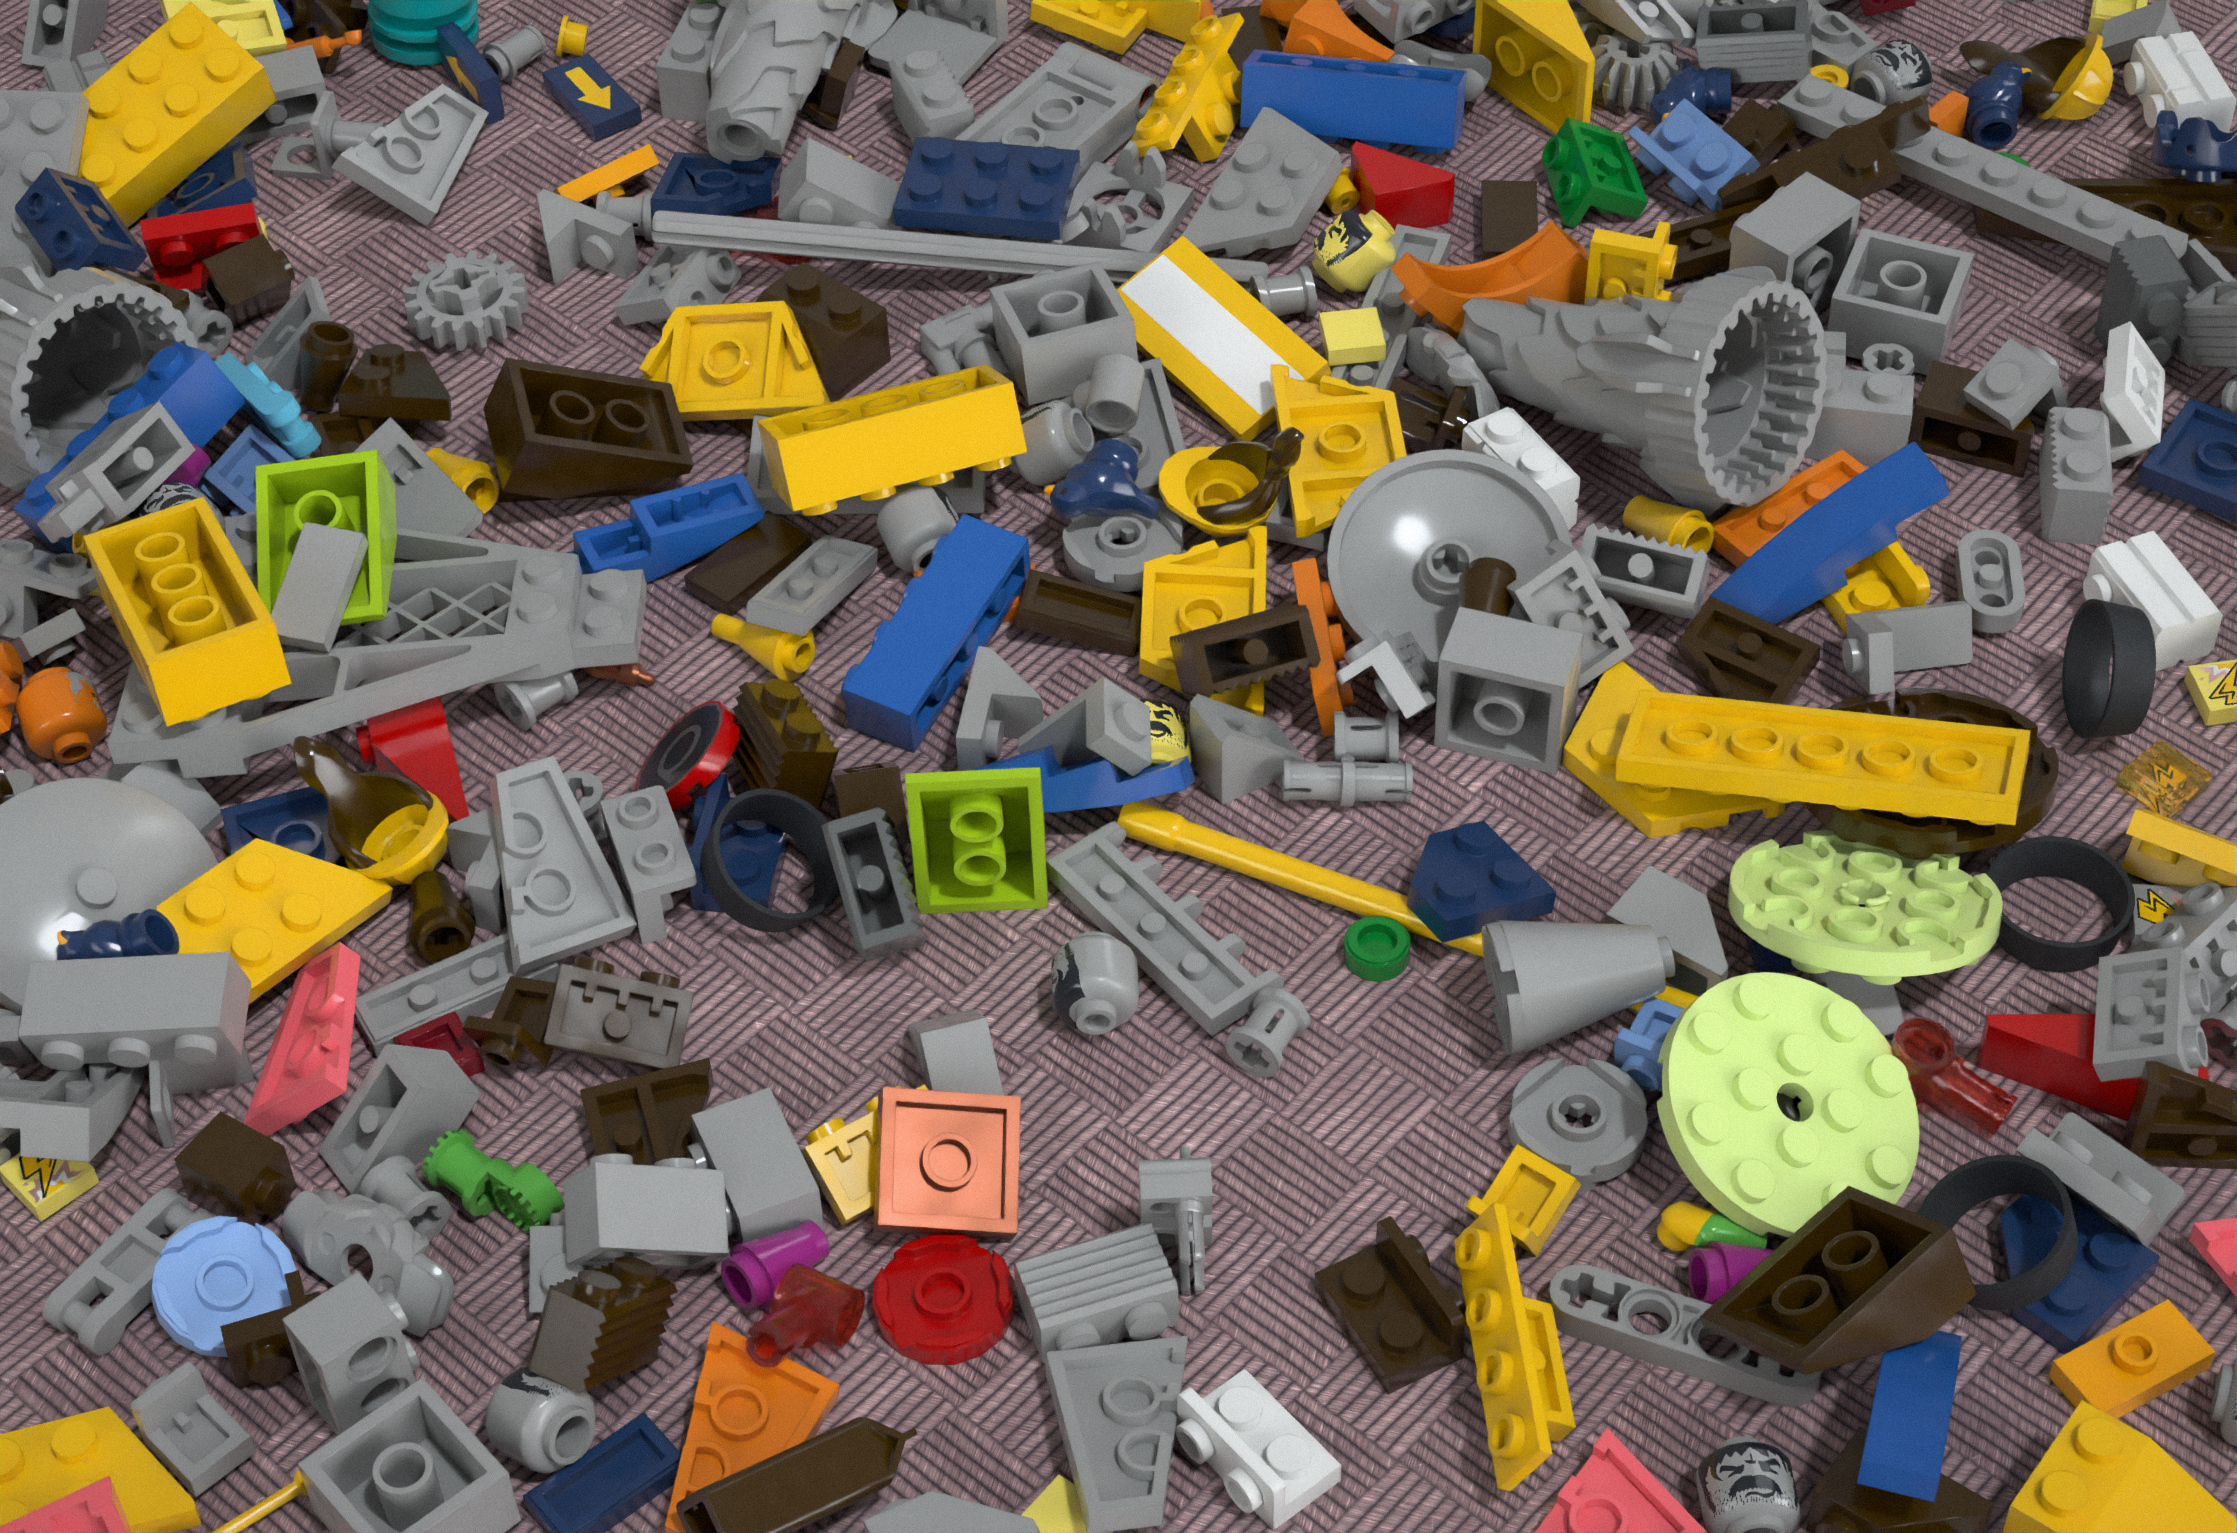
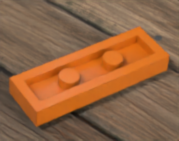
M1843 449L1793 476L1781 489L1750 507L1741 506L1712 522L1711 524L1714 529L1712 547L1739 568L1751 555L1801 514L1867 468Z
M1316 558L1292 562L1298 605H1306L1309 610L1321 658L1317 668L1309 667L1323 737L1333 736L1334 711H1344V707L1355 705V698L1351 681L1341 685L1335 676V673L1340 671L1337 670L1336 662L1346 660L1343 655L1346 652L1341 624H1329V618L1337 617L1338 615L1329 581L1321 582Z

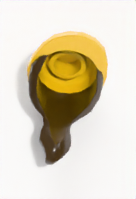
M2093 32L2084 38L2079 36H2059L2042 41L2022 52H2009L1994 42L1981 40L1967 41L1959 47L1961 55L1969 66L1977 73L1983 75H1990L1992 69L1999 62L2005 60L2013 61L2022 68H2029L2032 74L2022 87V107L2027 111L2037 112V117L2041 120L2049 118L2063 121L2085 119L2099 110L2109 96L2112 87L2113 70L2109 58L2101 49L2103 36Z
M1288 427L1277 435L1271 449L1260 442L1239 440L1222 447H1195L1180 450L1164 462L1158 476V492L1167 508L1201 531L1212 535L1215 539L1220 537L1246 536L1249 528L1266 522L1275 507L1277 494L1282 487L1284 477L1288 475L1290 468L1296 464L1300 457L1301 441L1304 439V435L1297 428Z
M298 736L294 739L293 752L297 770L309 786L325 796L328 803V835L337 851L345 858L350 870L359 872L369 879L385 881L390 886L412 884L418 875L427 871H434L435 865L442 859L447 850L448 838L445 830L449 824L447 810L436 795L425 790L414 780L391 771L358 773L348 767L343 757L334 747L306 736Z

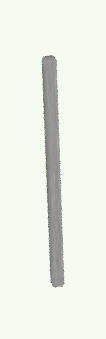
M658 210L654 213L651 229L652 239L656 244L1034 276L1037 272L1043 270L1057 272L1100 261L1111 282L1124 284L1160 254L1145 251ZM1208 257L1249 293L1250 277L1252 275L1260 274L1264 279H1268V266L1265 262Z

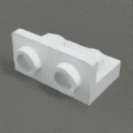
M2131 321L2109 330L2107 357L2103 359L2105 383L2104 391L2100 393V403L2102 409L2109 415L2111 463L2127 456L2141 455L2153 445L2161 442L2165 370Z
M1246 1369L1240 1371L1203 1399L1191 1387L1177 1395L1178 1426L1175 1432L1184 1451L1192 1460L1199 1464L1206 1461L1223 1479L1224 1486L1234 1503L1246 1513L1250 1514L1255 1511L1273 1531L1341 1481V1464Z

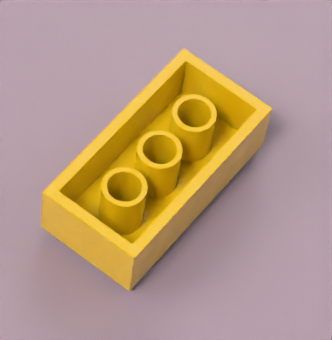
M189 2L82 92L90 103L77 177L93 181L127 228L130 227L160 199L164 198L277 101L264 66L197 6Z
M987 364L757 421L773 490L793 512L802 510V514L805 516L833 511L838 508L837 500L860 495L863 501L883 499L896 493V485L918 480L920 486L945 483L954 478L953 471L975 465L977 471H991L1004 468L1012 463L1011 456L1027 452L1013 382Z
M204 496L83 536L101 596L167 727L183 721L201 719L209 712L243 700L261 698L272 690L292 684L274 620Z

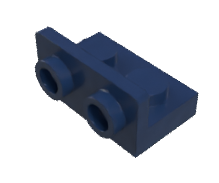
M45 167L15 205L16 213L57 271L66 269L77 271L82 267H90L94 263L101 267H109L110 265L135 272L147 257L146 253L93 181Z
M719 774L709 785L707 795H699L694 806L693 829L695 838L693 844H685L697 879V883L690 887L693 910L725 913L714 901L705 885L701 871V852L704 841L720 812L733 799L729 794L726 774ZM755 820L738 821L720 830L719 845L721 857L728 874L744 894L758 904L772 910L791 836L778 827Z

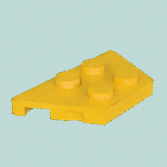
M785 301L676 307L662 329V337L659 343L649 350L639 367L644 374L642 379L671 383L682 422L753 419L754 414L774 417L830 403L793 311Z
M1272 364L1270 365V384L1278 432L1280 433L1288 427H1295L1304 435V439L1301 441L1300 457L1296 464L1290 468L1286 480L1296 538H1305L1334 525L1342 505L1362 481L1386 464L1405 457L1407 454L1393 391L1368 385L1355 386L1346 380L1327 375L1322 376L1320 385L1289 378V366Z
M1267 526L1249 528L1247 539L1226 546L1218 547L1215 540L1193 546L1183 554H1168L1144 562L1139 674L1183 693L1169 643L1170 637L1265 611ZM1260 680L1258 684H1248L1246 688L1236 687L1234 691L1224 690L1223 694H1212L1210 698L1263 717L1264 681Z
M1622 660L1603 673L1563 749L1562 765L1648 838L1679 834L1682 830L1693 827L1708 829L1726 826L1729 822V815L1762 809L1767 819L1778 817L1785 811L1786 803L1775 802L1764 797L1737 794L1716 796L1701 790L1674 787L1646 788L1638 783L1616 781V758L1639 690L1660 692Z
M255 838L157 905L156 911L162 913L172 923L177 932L180 944L177 954L230 952L251 981L250 1004L390 903L393 888L385 881L369 879L359 872Z
M109 1406L0 1434V1527L108 1476L112 1480L133 1533H174L200 1526L201 1518L192 1497Z

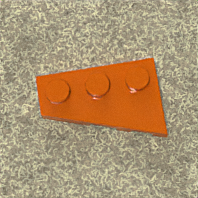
M712 1321L703 1368L694 1397L686 1442L683 1445L665 1523V1533H686L676 1510V1504L682 1499L705 1486L815 1437L838 1400L840 1384Z

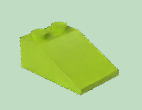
M377 449L255 466L258 594L270 615L304 523L309 522L364 533L369 542L339 626L385 620L387 617L397 542L395 483Z
M1040 767L905 774L917 907L921 911L920 914L1048 908L1045 821Z

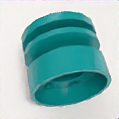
M369 0L368 19L370 20L371 42L379 53L393 61L410 65H436L443 63L436 27L453 21L460 27L471 43L475 45L479 40L480 30L479 16L477 15L478 1Z

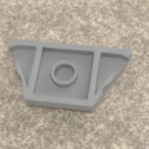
M1263 107L1182 235L1201 252L1225 248L1228 258L1250 254L1260 248L1274 249L1297 244L1343 170L1339 152L1272 108Z

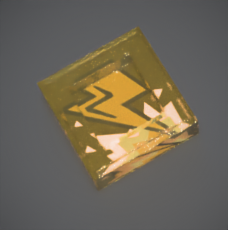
M2160 739L2120 771L2116 786L2155 813L2171 819L2208 789L2212 773Z

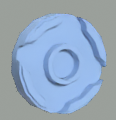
M216 1216L191 1223L168 1240L154 1268L151 1300L159 1324L176 1343L200 1355L228 1357L220 1326L292 1305L284 1274L296 1271L290 1250L272 1230L258 1223H255L254 1227L245 1222H237V1217Z

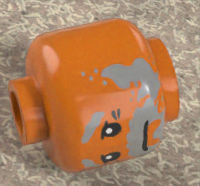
M52 667L35 673L27 680L25 687L16 698L15 711L27 746L36 756L48 760L56 759L64 764L75 763L87 758L92 753L93 747L98 745L107 733V717L95 685L88 676L71 671V669Z

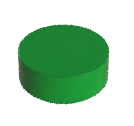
M1369 916L1357 920L1347 929L1344 937V961L1347 968L1357 977L1368 981L1381 982L1396 978L1405 971L1409 964L1411 945L1409 933L1402 924L1388 917Z

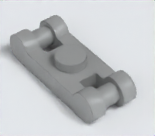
M170 1188L161 1189L50 1294L42 1311L44 1320L62 1332L73 1330L78 1333L79 1343L96 1355L102 1356L109 1353L120 1342L125 1326L152 1301L151 1290L154 1268L168 1240L191 1223L215 1216L204 1210L195 1213L189 1209V1201L184 1196ZM170 1233H173L166 1240H163L159 1237L161 1234L168 1235ZM100 1293L107 1296L95 1309L89 1306L90 1302Z

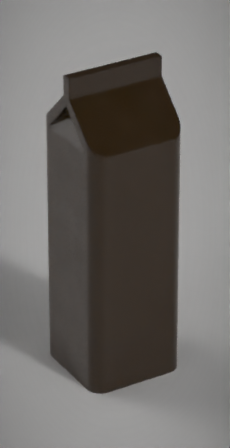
M854 1418L695 1491L676 1504L677 1514L686 1533H794L889 1486L897 1472L905 1441L917 1435L916 1429L912 1428L901 1433L869 1418Z

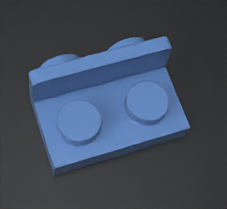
M1685 98L1649 136L1636 125L1627 132L1640 147L1634 154V157L1656 177L1663 171L1668 173L1672 179L1667 185L1690 207L1699 200L1711 212H1717L1720 208L1717 195L1718 189L1727 185L1731 179L1742 173L1755 172L1761 165L1750 152Z

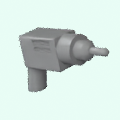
M991 302L976 308L968 304L919 327L921 351L931 360L938 375L961 370L954 358L955 353L953 351L954 344L961 335L971 330H978L981 333L989 334L992 338L995 337Z

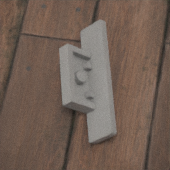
M0 540L1 636L15 639L38 626V590L72 599H79L99 588L91 563H87V559L81 555L72 553L53 554L34 549V545L25 540Z

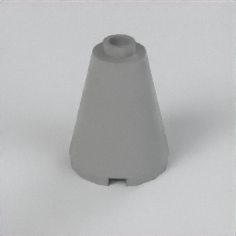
M1496 920V922L1485 924L1481 930L1488 984H1493L1497 1005L1492 1007L1500 1037L1508 1055L1525 1054L1665 991V978L1675 976V963L1669 939L1667 936L1657 938L1651 925Z

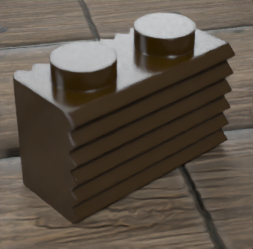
M1306 605L1279 606L1171 636L1169 641L1181 690L1188 696H1196L1198 693L1210 698L1212 694H1223L1224 690L1234 691L1236 687L1246 688L1248 684H1258L1260 680L1270 681L1271 677L1281 678L1283 674L1305 671L1307 667L1317 668L1321 661L1309 610Z
M770 679L765 683H743L738 687L742 694L735 698L738 705L732 708L739 719L735 724L740 727L739 741L732 754L733 759L752 790L769 788L786 791L804 799L820 812L839 749L834 747L835 742L829 740L830 735L825 733L826 728L823 727L822 721L816 719L817 714L812 713L813 708L808 706V701L803 699L804 694L793 683L781 679Z
M622 1256L617 1257L614 1263H609L608 1266L602 1265L601 1269L583 1270L578 1273L577 1277L572 1276L571 1280L565 1279L564 1283L557 1282V1285H550L527 1363L528 1369L580 1393L658 1359L655 1348L663 1345L659 1335L666 1332L662 1322L670 1319L666 1309L674 1306L670 1296L678 1293L675 1284L657 1276L656 1267L649 1262L634 1257Z

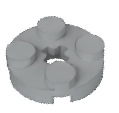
M1150 496L1160 505V510L1153 520L1131 512L1098 517L1082 514L1076 518H1071V523L1066 529L1064 528L1062 536L1065 563L1072 574L1086 584L1123 594L1142 590L1144 562L1168 554H1182L1183 527L1179 516L1167 508L1164 501ZM1121 537L1126 543H1133L1117 545L1113 543V539Z
M1565 1058L1549 1060L1530 1070L1515 1087L1509 1118L1508 1138L1514 1148L1518 1144L1575 1177L1581 1184L1577 1192H1587L1597 1187L1600 1181L1610 1180L1621 1175L1639 1159L1646 1142L1648 1128L1647 1103L1644 1093L1637 1082L1626 1072L1621 1071L1620 1068L1608 1062L1588 1058L1586 1067L1581 1065L1565 1066ZM1569 1113L1571 1116L1579 1118L1586 1113L1592 1116L1591 1125L1586 1128L1572 1127L1566 1124L1567 1119L1564 1115Z

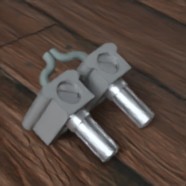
M1182 1147L1179 1149L1180 1158L1138 1161L1140 1224L1151 1222L1154 1233L1157 1234L1159 1244L1162 1247H1176L1178 1250L1180 1291L1186 1295H1190L1189 1265L1190 1253H1192L1195 1295L1205 1290L1203 1261L1205 1260L1204 1245H1212L1213 1193L1210 1157L1191 1158L1190 1148Z

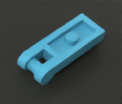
M229 351L214 361L246 399L247 402L241 409L290 456L302 458L311 454L319 447L322 438L311 422H303L299 416L301 407L292 393L283 391L274 380L270 382L256 363L252 361L245 366Z

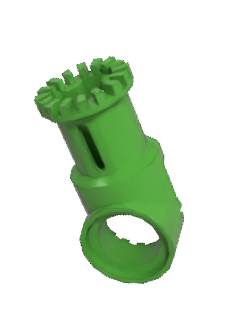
M454 1129L452 1132L448 1130L444 1133V1139L439 1136L435 1140L439 1146L437 1148L432 1145L430 1146L429 1151L433 1153V1156L427 1155L424 1159L426 1164L421 1166V1170L424 1172L422 1176L427 1182L433 1186L444 1185L462 1198L464 1209L472 1216H486L498 1209L506 1215L509 1221L513 1220L515 1222L514 1226L518 1229L525 1225L522 1228V1232L529 1233V1235L530 1226H544L550 1221L551 1213H559L564 1209V1202L558 1189L539 1168L528 1162H522L515 1168L504 1159H491L474 1146L473 1137L464 1129H460L459 1132Z

